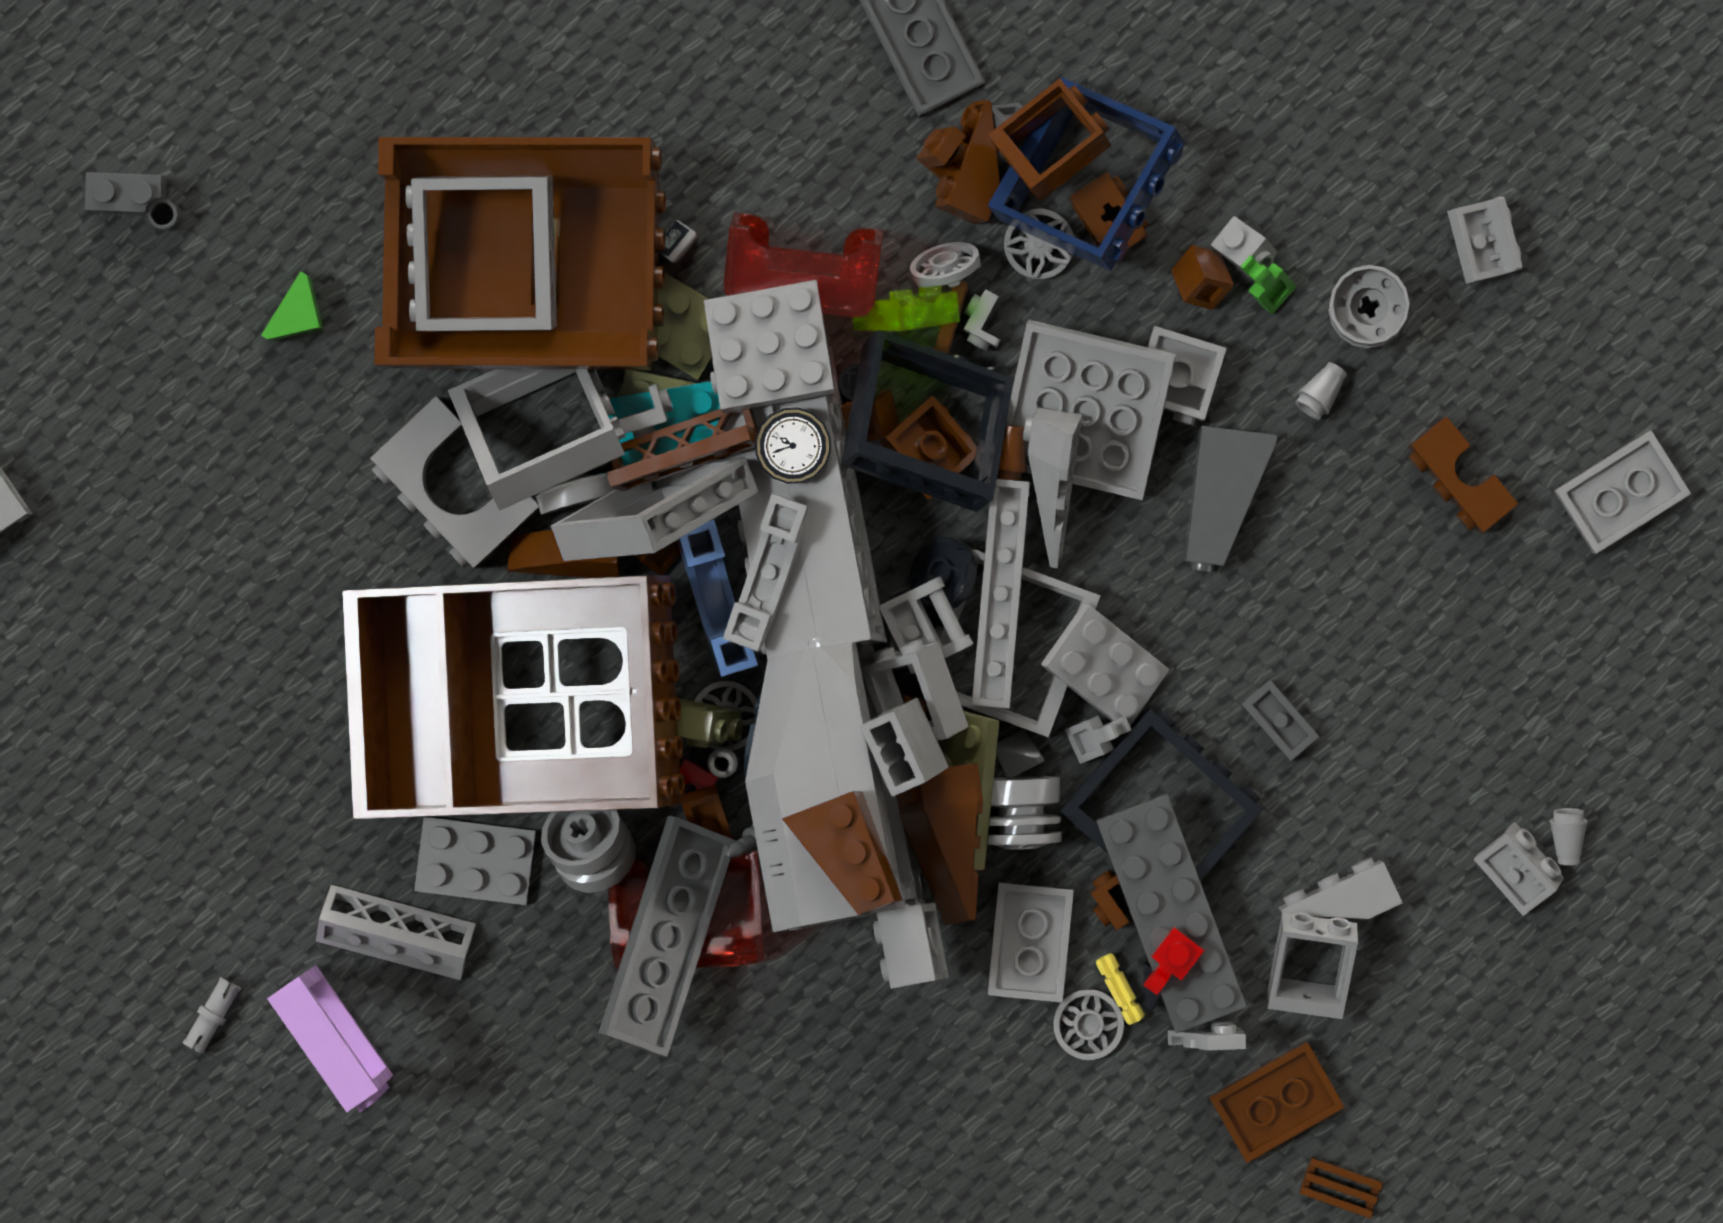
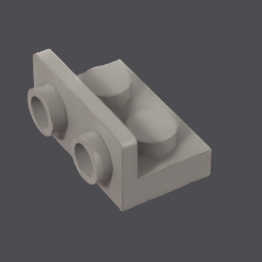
M1515 822L1507 828L1503 835L1479 852L1474 858V861L1522 916L1556 892L1563 880L1558 864L1551 857H1545L1536 846L1533 835L1528 830L1521 829Z

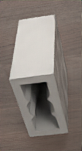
M918 698L890 709L860 725L891 796L925 783L949 768Z

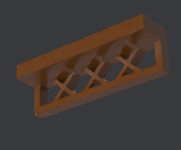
M721 409L620 443L624 452L636 449L645 455L642 461L624 466L622 456L613 459L614 470L607 472L610 487L624 492L754 448L758 427L753 409L722 413ZM743 412L746 425L727 432L723 431L730 416ZM719 420L717 426L710 424ZM705 425L714 430L711 437L689 443L697 427ZM685 432L682 438L676 436L677 434ZM670 437L679 442L674 450L659 455L654 454L662 439ZM650 444L647 450L642 448V446Z

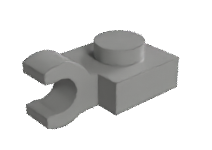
M1095 716L1065 729V732L1081 764L1114 750L1110 740L1130 731L1131 728L1125 716L1105 725L1102 724L1099 716Z

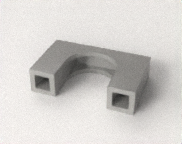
M435 396L370 458L376 464L372 471L385 485L393 482L402 492L398 499L412 513L418 509L428 519L423 525L438 541L443 536L453 546L449 553L462 567L465 568L470 564L473 568H477L539 510L538 502L531 496L499 511L492 498L484 507L473 513L457 515L443 510L433 501L426 486V470L429 461L463 427L460 419L439 397Z

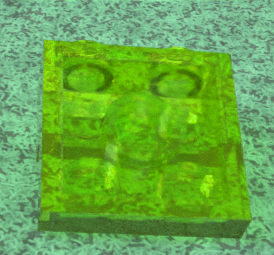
M941 285L918 287L919 294H913L912 289L890 291V298L875 300V305L867 306V313L852 315L853 330L905 331L960 322L957 292L942 291Z

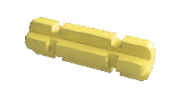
M1109 953L1100 957L1096 961V965L1101 975H1105L1106 979L1104 981L1117 1006L1122 1008L1121 1013L1126 1023L1131 1025L1142 1020L1145 1014L1140 1004L1135 1002L1136 996L1123 971H1119L1118 967L1120 965L1115 956Z

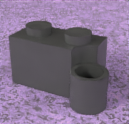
M86 172L84 210L95 214L148 215L150 223L163 231L173 230L181 220V212L178 206L167 200L168 179L166 177L151 174ZM163 205L171 206L174 214L173 219L166 225H159L155 218L156 211Z

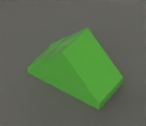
M301 271L261 335L270 341L323 329L312 279Z

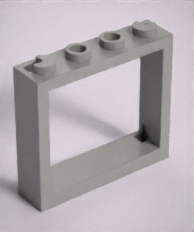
M553 175L435 176L411 179V186L406 187L407 208H412L413 224H408L407 242L408 246H413L414 261L409 262L408 278L410 284H415V299L410 300L409 313L411 322H416V331L552 330L557 327ZM532 189L536 317L430 318L426 190Z
M494 369L448 390L486 485L499 511L625 455L619 440L626 436L617 416L611 419L608 417L615 412L606 392L601 395L598 394V392L605 389L596 370L588 372L586 369ZM576 372L601 429L500 474L477 416Z
M746 457L706 463L657 480V487H652L651 483L624 492L615 489L551 525L563 561L648 554L659 551L758 493Z
M972 549L976 558L977 568L979 564L984 565L985 553ZM1022 567V580L1081 601L1077 612L1083 603L1096 609L1100 595ZM965 601L953 609L957 620H959ZM937 624L935 631L944 646L950 643L951 640L945 627ZM1053 676L1037 721L1004 708L972 705L971 696L957 692L960 704L964 707L1049 737L1067 685L1056 676Z

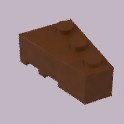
M852 791L782 818L858 915L869 914L903 901L863 791Z

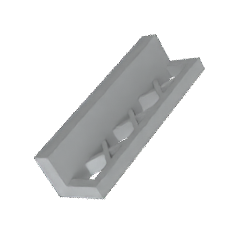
M331 885L319 918L316 942L461 980L476 924ZM335 899L351 903L355 910L344 914L333 911L332 907ZM382 911L387 913L391 920L381 924L374 922L368 914ZM413 920L424 923L428 930L421 933L411 932L405 924ZM452 930L465 935L462 944L459 945L446 941L441 934Z

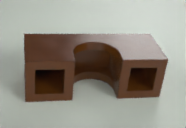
M1443 417L1408 445L1409 449L1413 452L1408 457L1422 474L1428 471L1436 480L1432 487L1446 503L1452 500L1459 508L1460 512L1456 516L1464 527L1470 532L1475 528L1478 533H1484L1518 503L1495 475L1489 476L1477 486H1469L1459 480L1455 472V463L1458 456L1470 444L1448 417Z

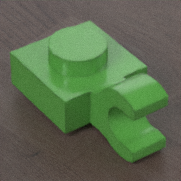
M1250 255L1240 266L1255 281V284L1248 291L1270 314H1273L1297 287L1288 275L1274 263L1267 268L1264 265L1261 266Z

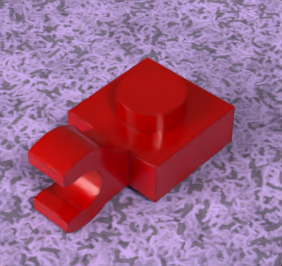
M1172 927L1150 956L1159 964L1143 985L1158 995L1172 974L1182 981L1205 950L1175 927Z

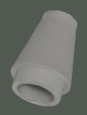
M1328 362L1326 367L1297 392L1299 396L1295 402L1297 407L1308 416L1317 420L1323 414L1328 415L1343 384V380L1347 376L1346 372L1338 365Z
M1562 808L1553 811L1550 825L1558 864H1580L1588 821L1584 818V811L1581 809Z

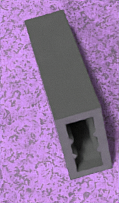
M1205 426L1200 427L1184 555L1185 562H1192L1191 570L1214 572L1215 565L1224 566L1276 445L1277 435Z

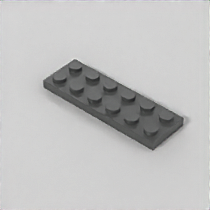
M1168 794L1097 819V825L1152 972L1159 963L1150 956L1172 927H1175L1205 950L1182 981L1172 974L1160 991L1175 1033L1246 1008L1242 992Z
M667 817L598 1032L599 1034L660 1056H668L730 862V858L725 856V852L736 840L678 817Z

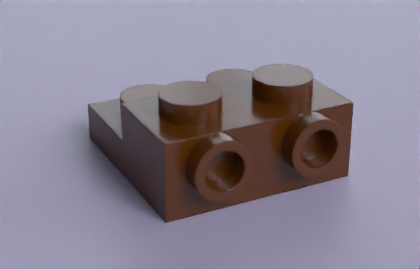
M934 396L920 404L879 442L884 448L958 474L975 459L977 450L972 437L960 428L950 416L948 409L939 403ZM923 494L928 500L932 498V496Z

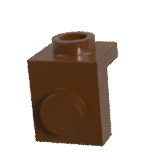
M955 126L936 129L927 137L924 142V148L916 159L937 178L941 179L947 173L950 157L963 141L965 135Z
M1108 869L1092 881L1095 888L1089 892L1098 903L1093 908V911L1103 925L1107 927L1112 923L1115 929L1118 930L1129 921L1108 892V890L1119 883L1116 873L1113 874L1111 869Z

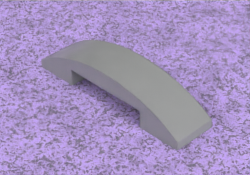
M774 493L771 494L759 529L762 531L739 602L734 603L723 639L757 652L760 651L790 579L805 528L809 506Z

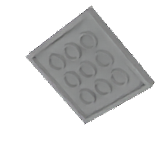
M1028 320L1006 424L1025 427L1026 419H1033L1037 408L1082 414L1073 484L1143 500L1176 354ZM1025 441L1027 468L1025 473L1032 474L1028 457L1029 441Z

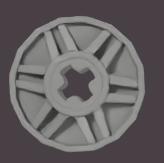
M1366 265L1353 268L1340 277L1332 290L1329 305L1331 325L1339 337L1352 346L1366 349L1384 346L1396 338L1405 325L1410 305L1407 289L1397 275L1384 267ZM1363 299H1368L1370 304H1378L1379 307L1374 311L1375 317L1369 318L1366 313L1360 315L1358 310L1362 308Z
M1060 777L994 778L991 807H998V815L990 816L989 826H999V832L988 833L987 845H994L1003 849H1036L1050 843L1061 842L1062 835L1060 831H1044V824L1061 823L1060 816L1044 814V806L1060 802Z

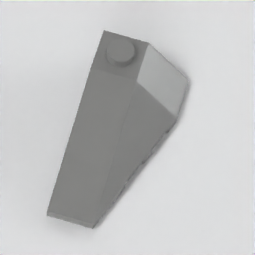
M1037 408L1033 419H1026L1023 440L1029 441L1028 457L1049 564L1052 568H1058L1063 555L1082 414Z

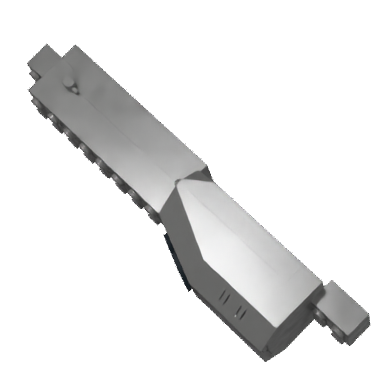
M828 346L836 393L752 408L757 427L769 414L783 408L798 407L814 413L825 424L831 443V453L828 461L819 474L803 483L786 484L771 478L761 469L754 448L725 457V459L746 457L758 493L738 504L742 520L738 521L739 535L743 543L746 542L749 556L745 558L747 576L762 531L759 529L771 494L774 493L809 506L805 528L790 579L772 626L761 647L762 653L764 655L767 654L768 661L763 688L755 706V724H750L744 756V776L746 777V789L773 932L788 929L790 931L877 915L878 921L873 922L874 935L877 943H882L885 959L880 960L881 973L884 981H889L890 988L892 989L949 978L936 905L935 903L925 904L917 857L899 816L896 795L891 796L860 728V725L877 717L860 667L874 660L872 654L875 651L871 645L886 643L887 639L882 613L878 607L880 602L856 473L854 469L841 465L847 432L841 410L843 403L832 347ZM714 371L710 374L711 384L714 393L718 394ZM743 412L730 416L723 431L727 432L746 425ZM863 791L903 901L869 914L858 915L782 818L846 793Z

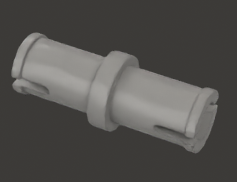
M727 748L714 750L708 758L710 772L719 778L731 776L738 766V759L735 753ZM717 758H727L729 767L726 769L719 768L716 763Z
M220 977L205 1006L200 1005L197 1010L200 1015L182 1043L191 1049L194 1047L195 1051L204 1054L218 1026L225 1024L227 1019L224 1016L241 988L233 983L229 986L228 980Z

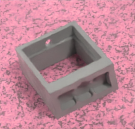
M920 639L902 645L899 652H895L893 647H888L873 653L874 660L860 667L877 716L904 704L892 668L913 664L932 718L928 722L936 740L947 739L969 727L939 642L923 645Z
M1282 912L1268 983V1009L1343 1019L1358 945L1357 923L1338 917L1325 919L1312 917L1303 912L1293 914ZM1289 938L1343 945L1335 986L1282 978Z

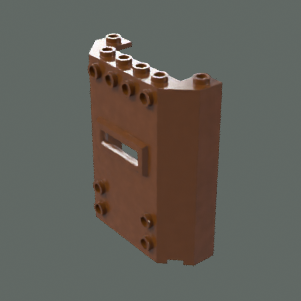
M378 137V175L385 180L382 327H375L374 365L380 368L652 370L653 360L657 361L659 356L658 326L664 325V305L658 304V289H664L665 285L664 266H659V251L665 250V229L659 228V213H665L666 193L665 191H660L658 172L662 167L661 148H656V143L651 137ZM553 175L554 219H556L557 327L552 330L416 331V322H411L409 313L410 300L415 299V284H410L408 278L409 262L414 261L413 246H408L407 226L408 224H413L412 208H407L406 187L411 186V179L435 176ZM532 189L426 190L430 318L536 317Z

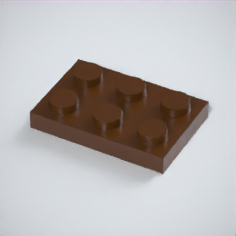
M1307 1041L1208 1096L1246 1163L1345 1108Z

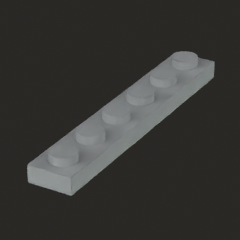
M997 479L994 498L989 503L972 705L1010 708L1030 482Z

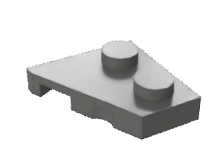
M1233 1021L1211 1022V1028L1187 1029L1179 1033H1175L1174 1030H1168V1045H1183L1186 1048H1198L1201 1050L1246 1049V1034L1240 1027H1236Z

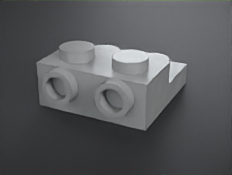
M1154 326L1148 348L1176 354L1164 410L1174 413L1172 420L1194 426L1195 420H1205L1227 348Z

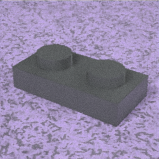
M1270 679L1241 703L1289 761H1292L1319 737Z

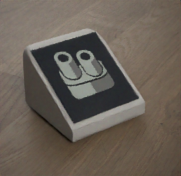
M676 220L665 233V250L659 251V253L673 265H677L698 239L697 233Z

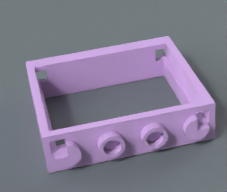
M317 965L267 998L346 1113L354 1107L360 1113L376 1102L390 1088L386 1082L393 1074Z

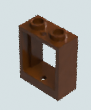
M1060 78L988 134L997 150L1039 202L1112 146L1105 135L1110 129L1097 112L1090 116L1083 107L1088 102L1075 85L1068 89ZM1067 105L1091 136L1039 175L1015 144Z

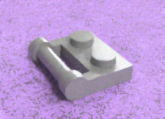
M941 576L878 606L900 651L902 645L921 639L923 645L939 642L943 656L946 658L973 645L969 634H964L942 589L945 585ZM929 595L949 635L951 643L942 645L920 598ZM908 664L907 666L911 674L915 673L913 664Z

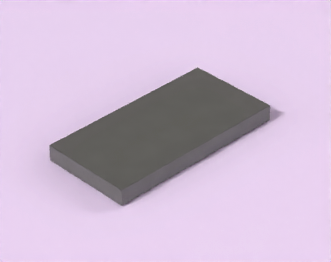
M859 0L918 117L985 84V80L944 0Z

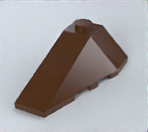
M978 763L949 767L927 782L896 795L899 816L944 925L976 919L978 873L973 868L974 850L980 849L981 836L976 835L977 814L983 813V796Z

